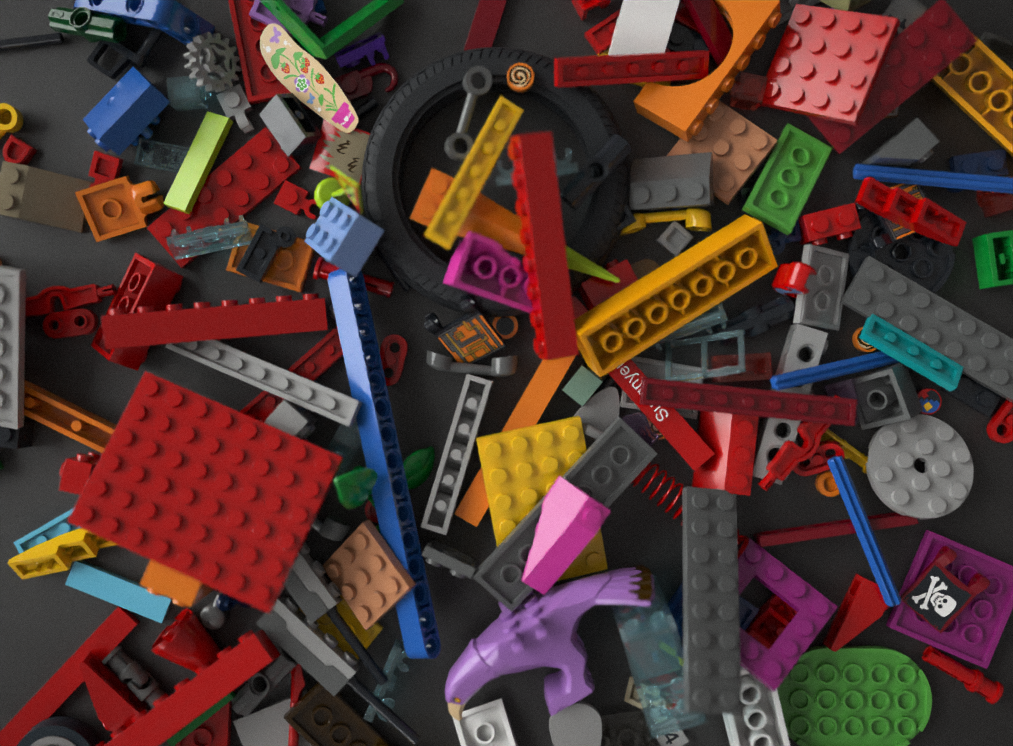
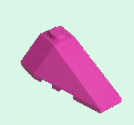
M469 231L451 257L443 283L527 313L533 311L532 301L529 300L526 289L527 284H529L528 273L525 272L521 262L502 249V246L496 241Z
M558 476L544 497L540 520L535 529V538L522 576V582L543 595L548 592L594 537L610 513V510L605 505L561 476Z

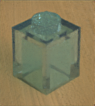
M189 76L167 78L169 105L177 111L208 108V99H211V91L207 92L205 86L197 87V78L190 79Z

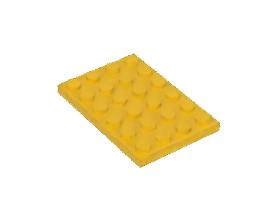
M580 416L476 438L497 547L548 493L558 476L562 477L586 452ZM601 527L557 581L608 569Z

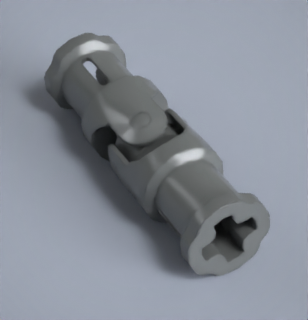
M121 645L117 646L102 663L104 665L108 664L118 674V679L122 683L127 684L128 688L141 702L145 701L152 709L155 708L152 703L165 694L159 688L160 683L147 671L143 670L136 660L132 661L122 651L123 647ZM148 682V688L140 690L143 684Z

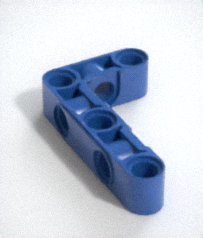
M75 0L73 6L74 9L86 7L95 14L122 18L128 24L160 29L185 45L193 42V37L210 32L213 35L216 28L176 0Z

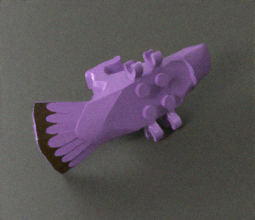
M634 565L602 574H594L551 587L545 595L542 593L535 595L532 590L522 601V604L517 606L513 612L501 602H498L502 611L499 618L494 620L478 638L471 639L449 670L444 688L449 713L454 719L460 721L462 720L465 704L486 683L500 677V675L517 673L543 666L560 669V671L548 674L544 678V696L551 716L592 693L595 686L586 665V648L581 637L576 632L582 614L595 604H626L650 607L655 598L654 579L650 569L644 565Z

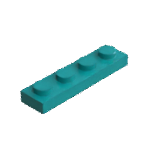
M874 314L867 317L859 337L860 339L951 392L957 388L963 366Z

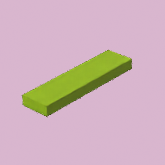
M207 111L163 203L167 207L190 214L233 124L230 118Z

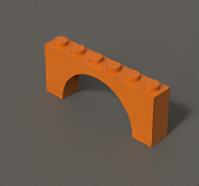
M713 0L720 14L728 21L733 31L732 45L723 63L706 78L689 85L665 86L654 82H647L633 101L637 113L689 142L693 135H698L703 127L705 118L708 114H713L717 109L719 99L723 93H728L732 88L736 75L739 71L746 69L752 53L755 49L759 50L762 47L768 31L771 28H775L782 16L780 13V0Z

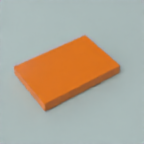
M240 221L227 264V271L246 276L236 271L259 228L258 225ZM297 237L293 246L280 248L263 282L303 293L315 250L304 242L305 239Z

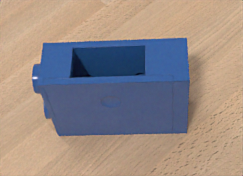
M132 67L83 118V121L89 127L87 132L103 150L108 152L111 149L119 156L130 144L133 146L140 144L139 134L146 139L152 137L153 131L148 125L150 123L152 125L159 124L160 117L158 114L170 101L135 67Z

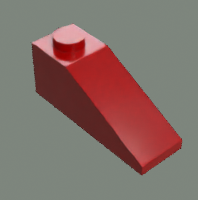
M857 573L855 574L823 641V644L830 650L838 651L879 619L884 611L889 608L885 604L877 583Z
M90 651L79 664L98 719L109 732H114L123 725L128 728L133 724L131 719L143 711L147 703L145 701L141 702L128 688L127 684L122 683L118 676Z

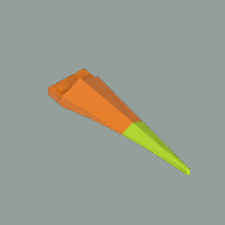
M432 168L410 219L429 227L455 178ZM480 193L457 237L465 238L467 233L471 231L496 241L504 250L526 256L525 247L522 245L519 236L520 228H522L521 218ZM565 246L569 269L615 283L621 282L616 276Z

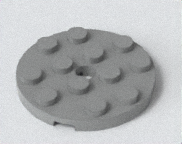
M917 414L912 419L883 425L874 434L868 445L866 472L871 487L887 507L900 515L919 518L920 520L944 516L957 509L965 501L971 490L974 468L970 451L962 437L951 426L935 417ZM915 460L925 462V471L923 473L915 469Z

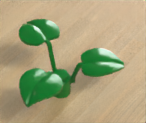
M432 446L415 451L404 461L403 466L408 489L417 488L429 477L435 459ZM360 465L351 472L334 479L342 505L347 509H353L368 499L375 508L371 494L372 487L378 478L377 472L372 468H365ZM377 525L375 528L380 533L379 525Z

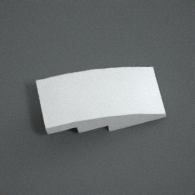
M623 0L608 55L665 52L680 0Z
M502 698L463 711L462 720L460 721L453 718L461 746H518Z

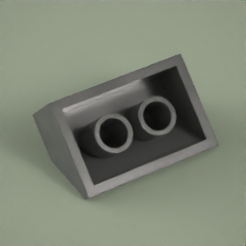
M712 152L633 159L630 172L629 196L631 211L643 212L714 206Z

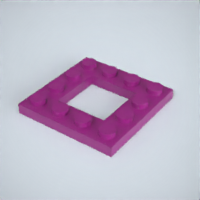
M749 538L747 548L738 558L739 595L754 577L797 611L796 615L769 650L739 627L740 666L774 692L838 607Z

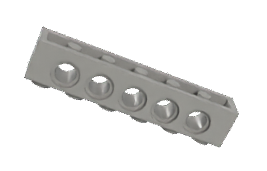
M800 324L790 325L775 375L818 366L821 355H824L828 348L829 341L826 340L828 333ZM802 348H805L809 353V357L805 362L799 357V352ZM813 383L779 390V392L813 395V390H811ZM762 417L756 438L752 476L763 479L767 475L766 466L770 463L768 453L772 448H776L779 451L784 442L788 440L798 445L796 440L797 427L803 421ZM783 423L786 426V432L783 436L779 437L776 433V427L778 424ZM776 480L774 483L782 485L783 481Z
M470 374L466 375L421 528L444 535L449 531L494 381Z

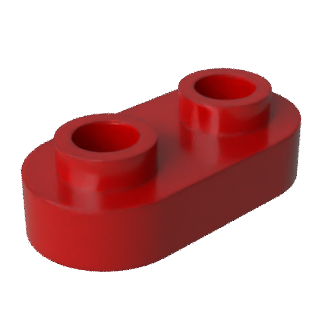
M89 309L54 312L45 317L43 329L51 338L63 339L83 336L95 332L99 320L97 315ZM81 317H83L85 320L82 326L79 325V319ZM55 321L59 323V327L56 330L53 328Z
M396 334L387 336L380 348L383 371L385 372L387 368H391L394 372L391 378L385 376L387 386L395 385L401 379L408 353L407 341L402 336ZM393 343L400 345V350L397 353L391 351Z
M1009 400L1002 404L987 425V434L994 442L1009 443L1013 441V403ZM999 425L1002 427V432L1000 434H998L997 427Z
M834 440L820 442L815 453L808 458L809 462L806 464L799 462L793 471L800 476H810L830 470L827 463L828 459L834 456H842L844 459V449L840 443ZM829 449L835 451L831 456L825 454Z

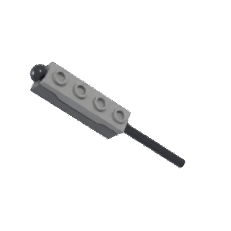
M304 542L284 585L311 623L318 620L324 614L329 616L378 684L382 686L389 679L339 614L336 605L342 601V598L339 596L341 592L334 582L328 581L324 575L326 573L324 567L320 562L312 559L309 555L310 549Z
M285 596L280 597L272 613L265 612L256 622L265 633L333 696L347 683L413 745L419 741L421 736L358 680L355 674L360 668L357 664V658L351 652H344L337 646V639L330 633H323L318 628L319 623L317 621L311 623L307 616L299 610L300 607L294 599L286 598Z

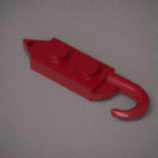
M383 62L361 70H354L336 77L334 80L340 86L349 102L352 103L371 94L373 76L381 73H388L391 76V84L385 89L387 93L394 90L399 78L396 69L390 64ZM301 102L305 110L313 111L308 106L305 107L304 103Z

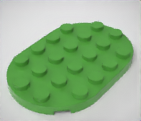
M826 646L807 648L777 688L787 734L799 746H908L911 744L909 741L919 731L922 732L925 729L932 709L931 688L924 672L903 653L884 646H843L836 652Z

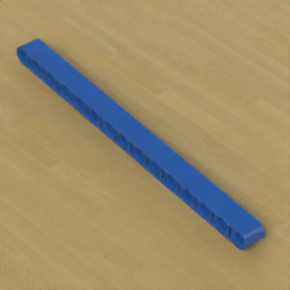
M338 269L329 274L328 285L352 398L362 401L356 419L366 466L375 470L378 475L377 481L372 487V495L380 533L416 584L396 604L404 648L407 656L411 659H433L440 653L441 642L365 280L361 270L354 277L346 271Z

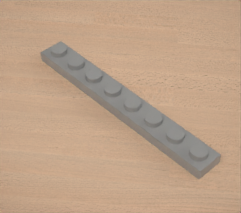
M218 340L169 343L165 347L349 427L353 426L362 401Z

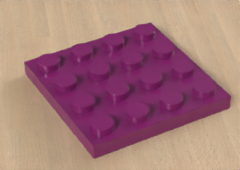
M926 530L900 590V596L935 559L938 551L945 545L953 549L957 553V557L944 568L966 586L975 573L985 576L990 581V585L984 591L977 594L941 634L902 601L893 607L886 626L987 669L1013 609V566Z

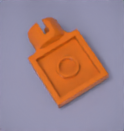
M128 175L75 192L96 242L147 227L149 224L146 216L160 211L164 207L162 195L151 199L148 197V195L160 190L155 181L148 180L139 184H133Z

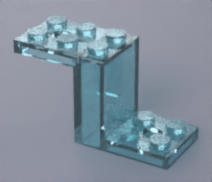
M652 575L655 586V598L650 607L626 604H610L620 633L630 673L651 736L655 738L705 723L706 719L704 713L684 712V655L676 624L655 575ZM668 703H676V704H677V705H676L675 707H673V708H665V707H664V706L667 705Z

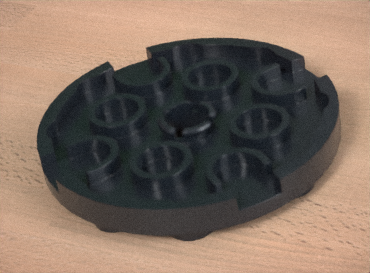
M869 210L860 218L861 229L853 231V237L849 238L847 253H849L848 264L853 277H855L865 258L871 256L934 294L945 284L954 266L955 254H953V246L915 233L879 250L872 251L869 242L885 234V231L874 212ZM901 245L905 247L907 255L904 259L896 258V246Z

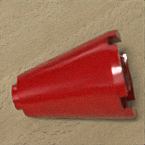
M189 608L182 610L174 618L176 621L170 626L167 625L152 645L153 649H151L156 655L193 672L207 662H210L211 665L219 660L216 655L222 651Z

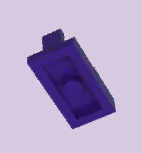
M381 31L334 53L340 68L343 66L351 68L359 64L360 59L364 55L367 56L371 65H375L376 62L373 58L375 50L381 52L385 60L389 58L384 44L386 40Z

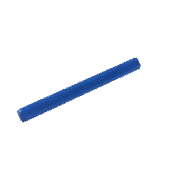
M858 163L853 168V178L864 180V178L871 176L881 182L1013 194V177Z
M882 351L772 376L770 379L771 387L773 390H784L899 363V361Z
M834 456L828 459L827 463L885 604L889 607L896 606L901 603L900 595L842 456Z

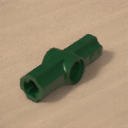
M57 7L56 9H51L48 14L49 26L54 31L83 36L91 43L100 40L119 43L120 41H125L128 34L126 30L127 24L122 18L95 14L86 7H79L75 10Z

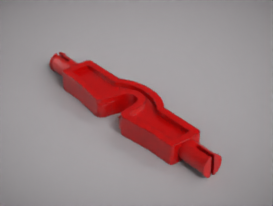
M89 284L75 288L65 286L48 287L36 296L25 298V318L54 313L55 299L57 297L60 298L64 310H74L102 302V297L116 295L117 291L114 290L116 286L111 284L99 287L96 284Z
M803 421L797 427V432L803 439V445L799 447L790 440L784 442L775 457L766 466L768 473L758 485L765 491H768L776 480L783 481L799 462L807 460L815 453L820 444L821 436L831 424Z

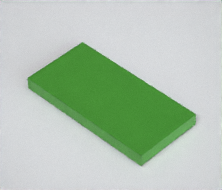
M787 123L742 210L780 232L789 235L833 148Z

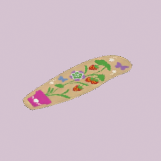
M269 24L260 37V49L272 73L294 96L323 119L345 133L352 132L356 128L359 119L337 82L315 58L292 40L284 28L277 24Z

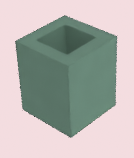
M581 365L561 390L583 407L602 381L598 379L599 376L588 366L585 368Z

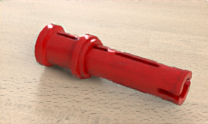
M319 257L314 268L313 279L318 280L321 278L328 280V276L332 271L341 268L324 261L323 257ZM363 274L367 291L386 296L387 298L391 297L394 282Z
M931 645L924 650L922 660L962 682L964 687L971 693L976 692L980 694L990 704H995L1001 698L1004 691L1002 683L998 681L993 682L986 678L980 670H971Z

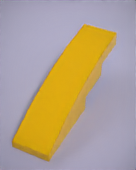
M79 528L24 551L9 559L8 565L23 580L70 570L73 561L96 557L100 548L117 544Z

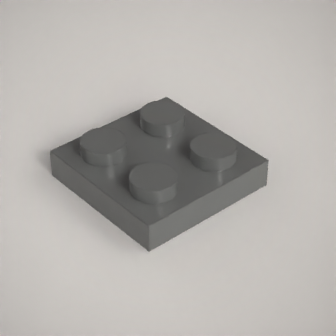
M431 537L422 556L426 557L425 561L435 567L443 565L450 568V573L461 579H464L465 576L471 578L476 569V558Z

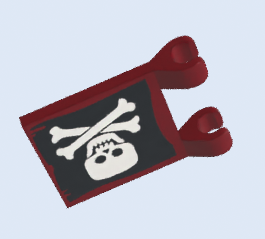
M946 545L938 551L935 559L900 596L903 603L940 634L977 594L984 591L990 585V581L985 576L975 573L966 586L944 568L957 557V553Z

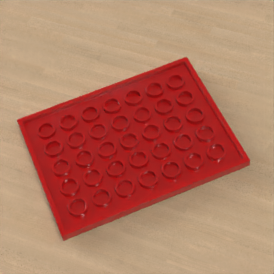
M145 371L67 522L267 613H272L344 458Z

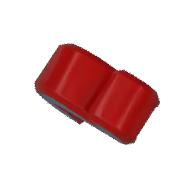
M783 263L779 265L771 286L776 292L784 296L788 295L790 299L796 301L797 294L805 295L809 293V290L804 286L808 276L816 275L817 272L812 266L805 263Z

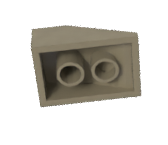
M3 161L0 172V216L83 233L86 217L75 192L89 188L93 182Z

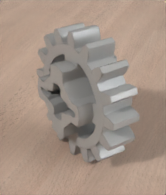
M206 32L193 37V42L186 45L190 52L184 53V57L189 59V63L184 66L192 70L189 78H197L196 86H205L207 92L213 90L221 92L232 88V82L239 80L235 73L241 71V68L236 65L240 58L233 54L237 48L235 46L230 48L228 46L229 39L221 40L220 33L211 35L210 32Z

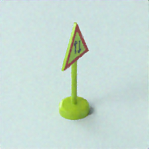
M329 167L335 177L326 178L316 186L314 199L317 206L321 209L323 204L333 197L346 206H349L350 201H352L359 214H363L359 184L335 167Z

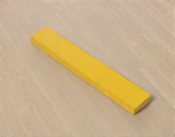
M499 97L424 236L446 249L451 248L524 112L523 109L506 98Z

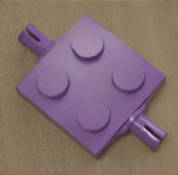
M254 0V4L249 12L251 18L267 26L269 24L280 25L289 36L295 38L260 0ZM282 0L305 25L311 21L323 28L326 26L325 23H327L328 17L315 12V5L318 0Z

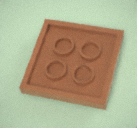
M719 101L714 113L708 114L703 121V127L698 135H693L689 142L680 138L667 156L712 152L714 196L729 205L775 147L778 140Z
M370 520L363 522L323 565L327 575L336 584L342 597L365 630L372 628L416 585Z

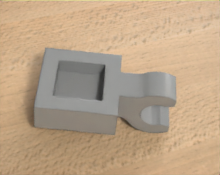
M240 84L216 95L226 117L231 120L236 119L238 126L245 134L254 130L247 115L253 108L248 103L245 91Z

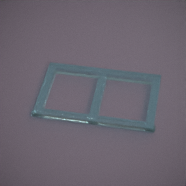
M741 329L665 343V380L684 382L746 372L745 330ZM738 337L739 365L708 370V342ZM701 343V371L672 376V348Z

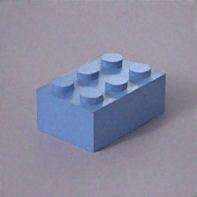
M331 197L321 207L320 216L316 223L312 224L307 230V238L304 242L327 261L356 277L385 230Z

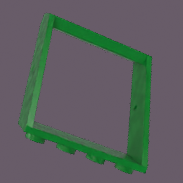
M260 0L313 57L324 59L329 58L404 3V0H373L318 39L282 0Z

